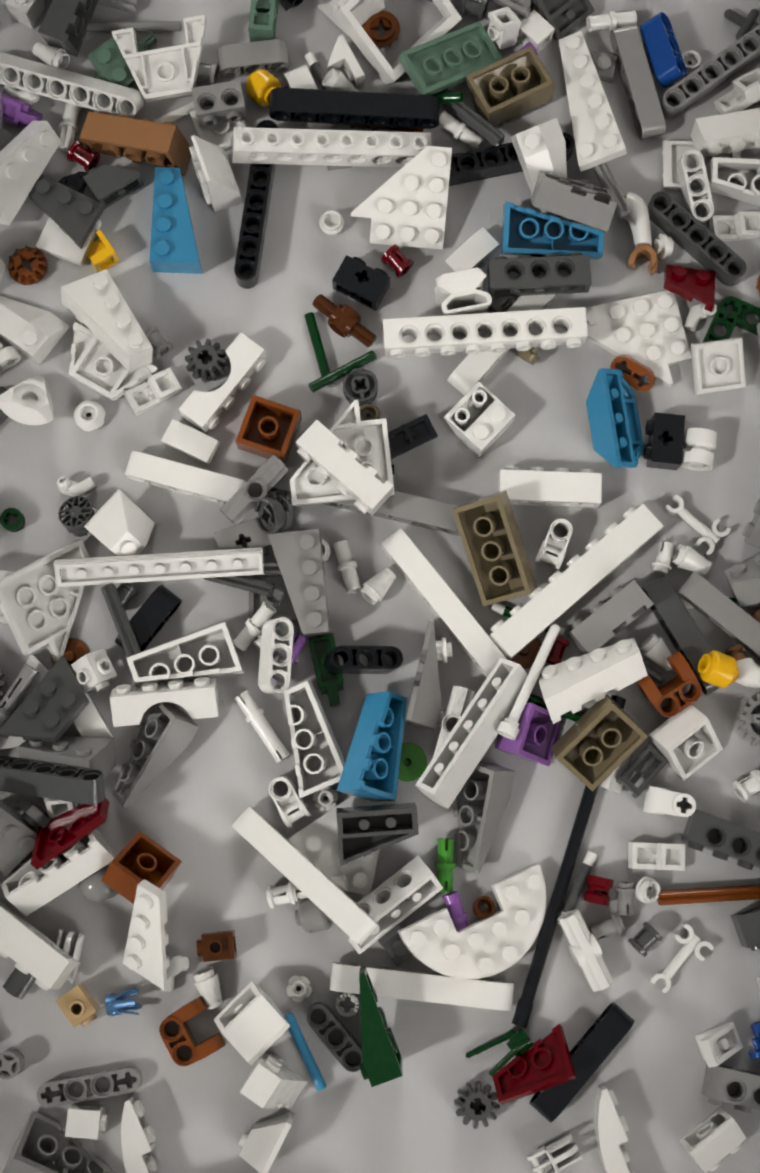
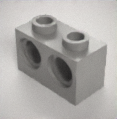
M240 79L191 88L199 127H213L218 123L227 121L234 123L247 118ZM230 101L237 102L235 105H227ZM207 105L213 106L209 110L203 109Z

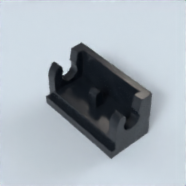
M427 414L388 432L391 460L438 437Z

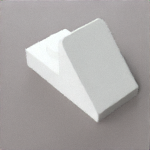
M341 34L335 43L327 71L329 72L332 68L336 71H343L345 77L352 82L354 87L360 89L365 86V74L346 39Z
M734 1022L721 1025L695 1036L708 1068L719 1066L743 1048Z

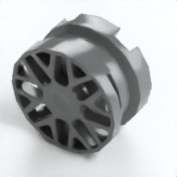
M365 368L351 370L343 380V393L346 400L350 404L354 400H358L359 407L364 404H371L375 400L378 392L376 376Z
M278 495L272 498H262V500L257 502L255 512H258L259 518H256V521L261 531L265 534H272L277 531L282 532L290 529L293 522V511L289 501L284 496Z
M75 496L62 504L58 515L59 520L69 533L82 537L88 535L87 532H89L83 526L96 514L97 510L87 498Z

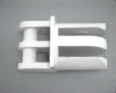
M59 929L56 945L62 949L65 930ZM71 931L68 932L63 948L70 956H72L76 933ZM81 933L78 935L73 958L77 962L80 959L85 934ZM81 962L78 963L67 978L70 984L75 983Z
M571 1133L546 1147L543 1144V1147L526 1157L533 1164V1172L546 1173L544 1167L552 1164L554 1169L547 1173H558L583 1159L581 1153H576L578 1151L577 1144L571 1143L573 1140ZM546 1153L548 1158L540 1162L538 1157Z

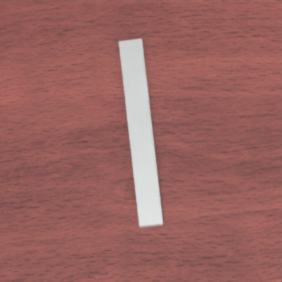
M263 547L55 560L57 587L263 575Z

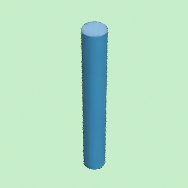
M293 1013L285 1015V1019L290 1024L288 1030L317 1091L326 1088L327 1085Z

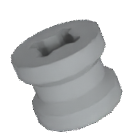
M8 1049L0 1053V1078L11 1079L23 1070L25 1059L20 1051Z

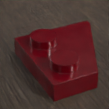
M666 264L663 288L672 293L679 294L689 302L694 298L706 304L705 310L712 312L715 304V272Z

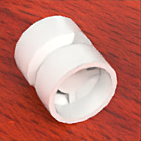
M705 428L686 429L683 439V445L686 449L682 451L681 467L695 471L712 470L715 454L711 451L716 448L717 432Z

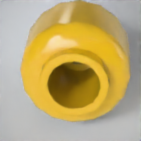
M260 69L248 76L245 89L247 95L259 106L267 107L270 106L271 90L281 88V83L269 71Z
M716 650L704 654L698 663V672L701 679L719 688L728 687L739 676V669H737L735 658Z

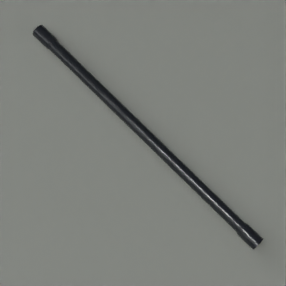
M611 695V698L624 709L626 699ZM586 785L522 995L518 1000L512 1024L527 1028L534 1006L533 1001L557 926V918H559L599 786L593 791Z

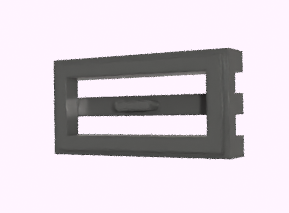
M649 743L616 781L619 784L623 783L625 785L624 788L627 791L630 790L633 793L632 796L636 799L669 761ZM650 752L652 756L634 777L629 780L627 777ZM657 759L659 764L637 788L634 784Z

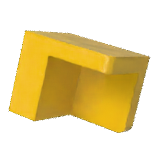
M99 229L96 231L99 239L92 243L87 258L97 272L108 269L119 262L115 250Z

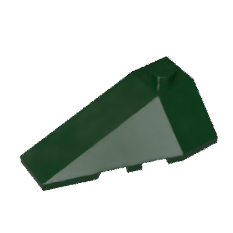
M363 966L359 972L363 1063L359 1064L364 1080L369 1079L371 1087L403 1076V1059L391 1028H387L383 1008L377 1006L378 998L366 967Z

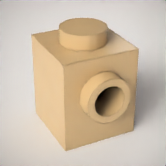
M83 982L55 1001L74 1028L80 1023L83 1027L97 1018L95 1012L100 1009V1006Z

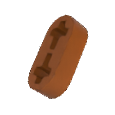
M625 354L616 356L612 361L611 369L619 368L616 362H627L626 367L632 373L627 370H623L622 373L624 380L631 387L641 392L648 391L653 387L656 377L654 372L647 366ZM634 373L643 376L644 373L647 374V380L650 381V384L646 382L643 385L639 384L640 378L635 376Z

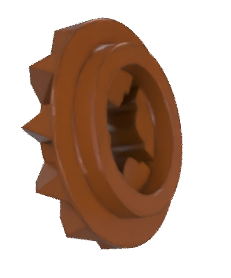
M380 11L371 16L362 25L365 32L380 49L383 46L391 47L392 43L398 40L400 33L399 21L393 14L387 11ZM380 23H382L385 30L382 37L378 35V31H374L378 30Z
M25 246L22 249H16L15 253L9 256L7 267L10 276L17 283L32 285L43 279L47 272L48 263L45 255L36 247ZM22 259H25L28 262L33 261L31 263V269L33 272H30V270H27V268L25 267L22 268L24 266L22 263Z

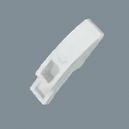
M760 68L754 69L733 80L734 89L714 101L715 109L720 114L743 111L760 101Z
M602 1084L597 1089L594 1109V1129L600 1161L605 1173H630L626 1164L630 1162L624 1145L619 1147L620 1144L628 1141L626 1132L629 1131L624 1116H618L615 1106L619 1104L613 1090L608 1091Z
M134 1095L125 1101L121 1121V1148L126 1173H155L157 1171L156 1162L152 1156L148 1157L147 1153L154 1148L156 1135L152 1126L146 1125L143 1118L145 1109L140 1100L136 1101Z

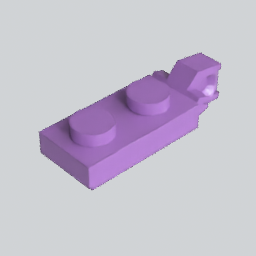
M0 91V120L16 127H26L32 121H42L43 114L30 109V104Z

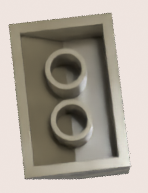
M531 46L466 76L477 113L494 127L553 99L554 82Z
M608 694L605 696L606 698L596 702L551 746L556 759L591 791L598 787L648 738V735Z

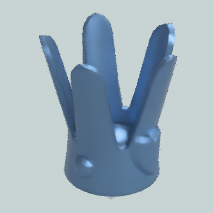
M132 987L118 994H106L105 1004L100 1005V1008L106 1007L108 1016L121 1015L122 1013L139 1015L137 1012L128 1010H138L142 1007L141 1004L135 1003L133 999L124 1000L138 994L139 989Z

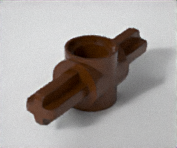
M322 294L314 299L313 307L329 318L328 325L335 333L343 338L352 335L366 347L374 344L377 338L376 335L360 324L361 317L352 307L347 304L337 306Z

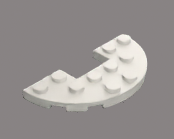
M540 864L532 865L491 885L501 910L490 917L456 931L448 910L444 908L398 930L403 943L414 957L424 965L449 977L480 979L506 970L520 960L529 950L538 936L543 923L546 909V886Z

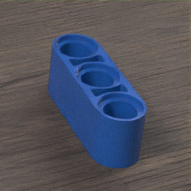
M660 12L641 24L640 31L659 84L666 88L686 76L687 69L672 24L664 12Z

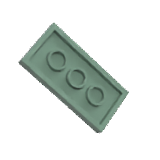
M480 21L401 52L398 60L420 95L430 96L466 81L467 75L503 59Z

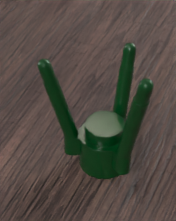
M521 1028L516 1032L510 1029L506 1034L467 1052L466 1057L470 1058L509 1039L510 1041L506 1045L511 1051L489 1071V1075L493 1076L514 1056L521 1057L533 1047L532 1044L534 1043Z

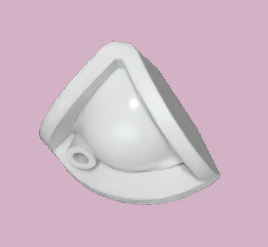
M41 375L28 378L0 395V409L8 417L19 423L42 425L54 420V408L46 379Z

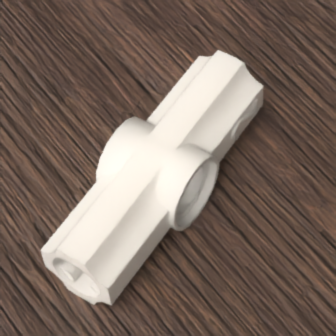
M453 685L433 757L450 734V731L446 728L447 723L453 719L457 721L460 719L472 701L475 691Z
M578 909L565 912L557 920L569 943L568 949L577 966L581 967L589 987L593 992L609 987L614 981L601 957L603 953L596 938L592 933L590 934Z

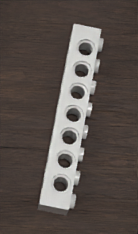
M233 127L231 139L232 163L403 167L426 146H432L431 133Z
M585 307L383 319L384 355L390 356L392 359H401L405 355L428 357L432 353L450 356L456 352L465 351L467 354H478L481 350H491L493 353H500L506 351V349L514 348L517 351H528L531 347H541L544 350H550L566 345L567 348H578L585 344L588 337ZM562 326L566 332L562 334L557 333L554 327ZM536 327L541 331V334L533 335L529 332V328ZM505 329H512L516 335L509 337L503 331ZM486 330L491 336L489 338H482L478 332ZM455 332H462L466 338L458 340L453 334ZM436 333L441 337V339L438 341H431L428 338V335ZM406 335H412L416 340L407 343L402 338Z

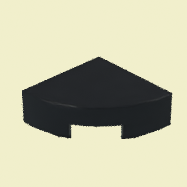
M80 171L67 177L65 176L59 183L83 194L87 186L83 177L87 175V172Z

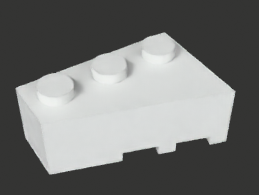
M265 1052L246 1078L240 1093L263 1109H274L275 1107L291 1109L308 1081L283 1065L284 1060L274 1052L269 1054Z

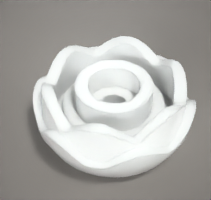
M87 400L81 402L76 407L74 420L76 425L82 430L90 432L102 427L106 413L98 402Z

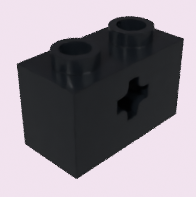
M346 255L332 280V286L334 290L376 311L390 287V277L382 269H373L367 266L362 259L358 257L351 258ZM363 279L367 280V282L363 281L361 284L358 283V281H362Z
M655 412L651 419L647 420L645 434L649 435V443L645 444L643 459H647V467L677 470L681 466L685 415ZM661 437H664L666 445H663V442L659 440Z

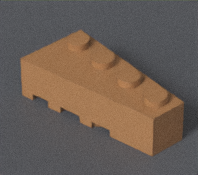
M88 111L79 137L91 151L120 158L121 154H123L125 158L141 164L142 160L155 165V167L180 168L182 176H185L191 159L190 144L180 132L178 126L171 122H164L163 124L147 118L138 120L127 115L114 116L104 111H99L98 113Z

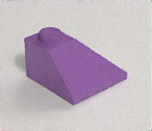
M528 703L525 705L518 720V729L520 731L516 740H510L498 734L495 748L510 755L549 766L553 755L551 746L557 742L564 717L560 716L561 721L553 724L547 709L533 703Z

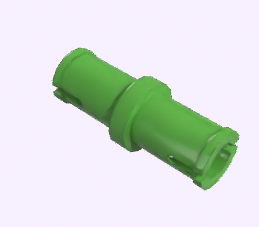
M437 838L438 851L435 868H437V880L443 887L439 892L445 893L447 891V893L453 892V869L455 868V862H453L454 839Z

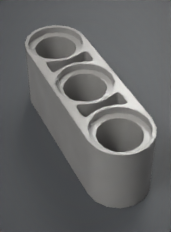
M281 39L228 44L217 49L219 72L225 78L249 76L260 69H265L270 73H278L289 68L287 43Z

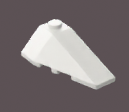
M0 296V337L40 365L70 326L50 311Z

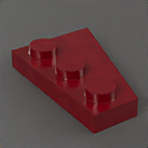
M105 798L104 801L98 804H83L50 819L51 821L45 828L39 826L30 864L38 870L106 822L109 801Z
M560 1024L552 1029L553 1032L544 1039H539L532 1044L533 1047L521 1057L517 1056L493 1075L498 1101L501 1104L577 1078L564 1030Z

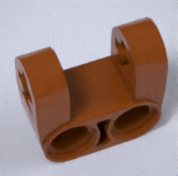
M679 651L667 658L677 675L675 678L660 688H657L649 675L636 682L650 705L664 717L675 716L696 702L702 694L701 685L693 670ZM691 684L689 691L682 693L684 686ZM669 698L668 705L661 708L662 701Z
M201 996L170 1014L161 1022L159 1027L162 1040L173 1061L179 1066H188L226 1045L220 1032L197 1044L186 1021L207 1009ZM175 1021L179 1025V1033L175 1035L170 1034L166 1028L167 1022ZM183 1045L190 1047L192 1057L188 1059L181 1057L179 1047Z

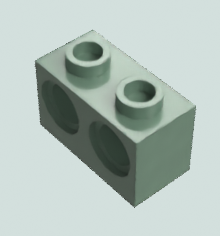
M251 0L248 24L250 42L275 39L279 0Z

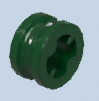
M8 508L2 512L0 522L6 530L18 532L25 525V517L18 509ZM10 515L14 517L19 516V519H16L18 521L16 525L11 523L7 525V521H10L8 519Z

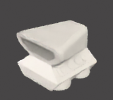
M478 267L442 274L435 279V303L441 305L444 315L484 313L492 304L491 295L483 292L487 275Z

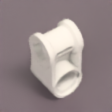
M560 518L551 524L545 539L541 543L535 561L539 562L541 560L554 565L557 570L560 569L573 532L572 525L568 520ZM554 527H564L566 536L562 538L557 537L554 534Z
M280 776L270 782L269 794L288 828L292 826L293 822L305 815L307 817L312 815L304 798H299V791L291 778ZM278 781H283L287 784L288 792L286 795H280L276 792L275 785ZM299 808L298 811L294 812L293 814H290L291 811Z
M653 786L646 787L643 812L665 816L667 814L688 817L696 810V801L689 794ZM684 798L688 808L683 809L681 812V808L677 807V802H681Z

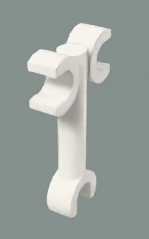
M675 495L672 500L677 503V508L673 509L667 504L664 507L665 512L670 515L677 514L703 537L695 542L694 547L697 548L701 543L707 544L708 550L704 556H709L714 551L715 544L719 539L726 537L731 529L728 527L724 532H719L716 527L721 521L720 519L715 520L709 529L684 507L683 499Z
M683 923L681 925L687 930L685 938H681L677 934L673 935L677 942L685 945L662 973H655L650 978V982L653 984L658 979L663 978L664 986L660 989L663 993L670 990V979L692 952L698 960L704 961L705 958L700 954V948L706 946L711 951L714 949L710 942L701 940L696 936L693 928L688 924Z

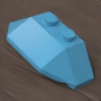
M601 368L597 372L586 400L593 449L615 468H635L638 465V460L644 448L636 397L629 384L624 380L620 369Z

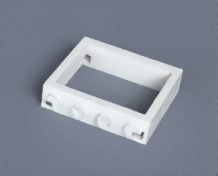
M339 0L337 2L338 6L332 11L333 15L385 84L395 82L405 72V69L398 59L390 66L350 10L360 0ZM432 0L443 17L409 49L445 35L462 19L450 0Z

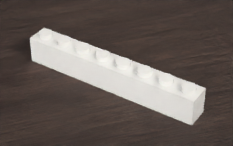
M644 504L637 509L632 506L623 514L625 519L619 525L616 522L612 523L604 531L605 537L600 541L597 538L591 541L585 547L587 552L580 557L576 554L566 563L568 568L563 573L559 570L548 579L549 585L544 589L539 586L528 596L531 599L524 606L522 603H519L509 612L512 616L504 622L501 619L491 627L490 630L493 633H491L490 638L507 660L514 658L663 528V524Z

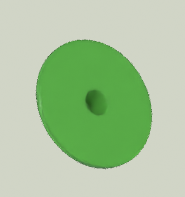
M402 743L398 779L405 782L414 781L421 777L425 771L427 758L424 751L418 745Z

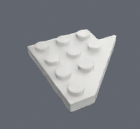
M426 146L351 212L353 217L371 218L370 243L443 250L452 148Z
M665 290L585 308L588 340L615 356L625 354L650 368L654 372L656 380L667 387L673 385L669 366L689 362L692 359L675 293Z
M354 400L330 431L343 442L342 446L345 449L348 447L359 455L363 461L362 465L372 466L382 478L381 482L383 484L388 480L394 485L386 418L361 421L359 401ZM311 459L308 462L304 461L290 479L292 506L354 500L349 494L346 497L343 496L334 487L337 483L330 477L327 480L316 471L317 465Z
M77 539L0 580V608L23 655H29L47 645L54 662H57L64 655L85 586L57 587L54 561L90 558L82 539Z
M352 795L287 840L328 878L345 874L349 892L368 895L372 890L379 850L365 857L362 856L350 861L348 864L340 867L336 808L388 805L389 801L372 802Z

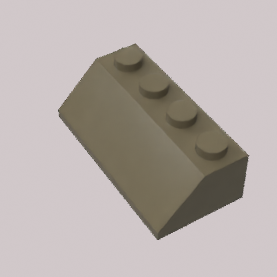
M506 490L451 509L483 607L531 594L537 588Z

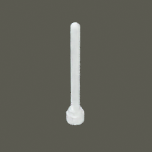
M557 624L550 626L509 717L501 721L496 730L498 734L505 738L516 740L520 731L518 729V720L560 631V627Z

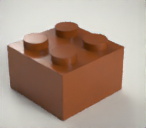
M252 395L236 439L238 449L266 459L275 455L286 464L302 420L301 411Z
M139 830L110 863L101 881L134 904L137 885L145 879L163 890L173 878L182 861Z

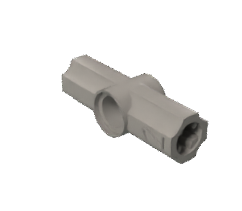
M272 455L243 483L242 487L220 508V511L234 525H237L259 500L265 498L267 492L289 469L280 459ZM254 482L260 486V493L256 497H252L248 493L249 485Z

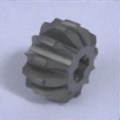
M208 338L205 341V345H202L197 340V348L189 347L188 351L191 355L185 356V361L189 363L186 366L187 371L193 372L192 376L194 379L201 376L202 381L205 383L208 380V376H211L212 380L216 381V373L224 375L225 372L222 367L228 365L227 359L224 358L226 352L225 350H220L218 342L211 346V341ZM209 357L211 362L208 360V364H203L202 360L205 361L204 358Z
M480 1080L476 1081V1088H472L471 1083L468 1081L466 1082L467 1092L460 1088L457 1091L463 1099H454V1104L461 1107L456 1110V1115L458 1117L465 1115L462 1120L464 1125L469 1124L472 1119L474 1129L478 1128L479 1121L481 1120L484 1127L489 1126L487 1117L492 1120L497 1118L496 1114L491 1110L500 1109V1104L493 1102L498 1098L497 1093H490L492 1086L489 1083L481 1089L482 1083ZM479 1098L481 1103L484 1104L483 1107L479 1106V1110H474L473 1105H471V1102L475 1103L474 1099Z

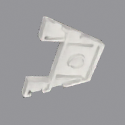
M205 15L183 18L186 44L138 52L136 32L133 27L112 31V36L146 102L192 95L191 88L196 86L207 24Z

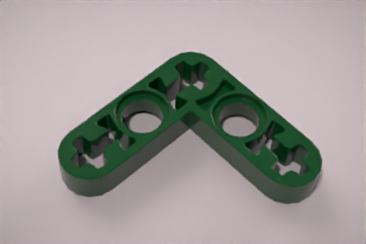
M736 297L724 298L719 304L702 342L729 339L735 326L758 336L757 326L749 324L746 321V315L749 313L757 315L759 323L760 308ZM730 304L733 306V311L727 319H724L723 317L727 311L726 307ZM714 326H724L726 335L717 336L713 330Z

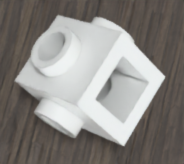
M105 649L85 654L71 664L84 692L93 689L96 692H100L110 687L109 682L117 677Z

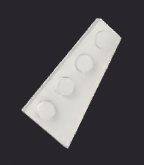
M144 879L137 885L123 964L161 989L166 990L171 985V977L167 976L170 959L169 956H166L165 948L169 944L168 934L164 930V924L168 922L166 892Z

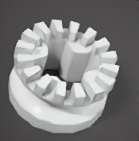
M343 992L337 997L336 1009L341 1016L351 1017L356 1014L359 1009L357 995ZM345 997H351V1002L355 1003V1007H350L348 1012L344 1011V1006H340V1001H345Z

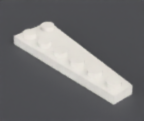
M582 31L559 39V47L578 165L582 172L626 155L627 150Z

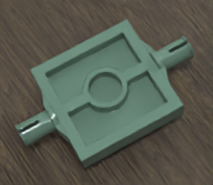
M152 33L142 41L136 39L138 52L147 51L149 47L157 42ZM113 36L87 55L88 60L97 71V75L93 78L129 88L136 83Z

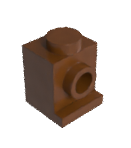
M235 930L203 933L201 940H197L198 956H203V962L235 959L237 957ZM213 942H217L220 944V950L218 952H214L211 950V944Z

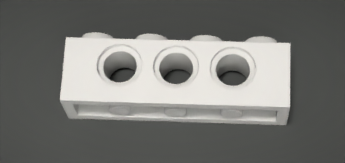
M416 856L356 903L379 924L378 928L362 946L351 939L340 927L339 929L360 955L441 891L443 887L422 859Z

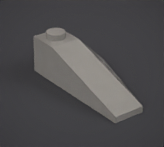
M428 621L405 723L435 730L436 725H442L445 710L440 709L441 693L434 622Z
M161 702L151 706L142 716L139 724L141 729L137 740L132 739L129 746L132 748L129 762L123 764L112 793L122 807L127 808L188 747L190 741L195 737L199 726L188 714L169 702Z
M480 761L457 795V808H454V817L458 816V832L455 834L458 867L474 874L480 873L511 797L515 775L514 770Z

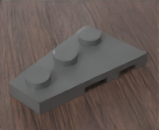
M42 174L28 195L80 249H82L105 210L102 203Z

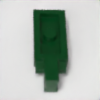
M333 633L308 638L318 689H320L321 695L328 694L330 707L340 705L338 691L344 690L342 674L331 673L324 664L326 655L336 647ZM334 654V661L340 665L338 654Z

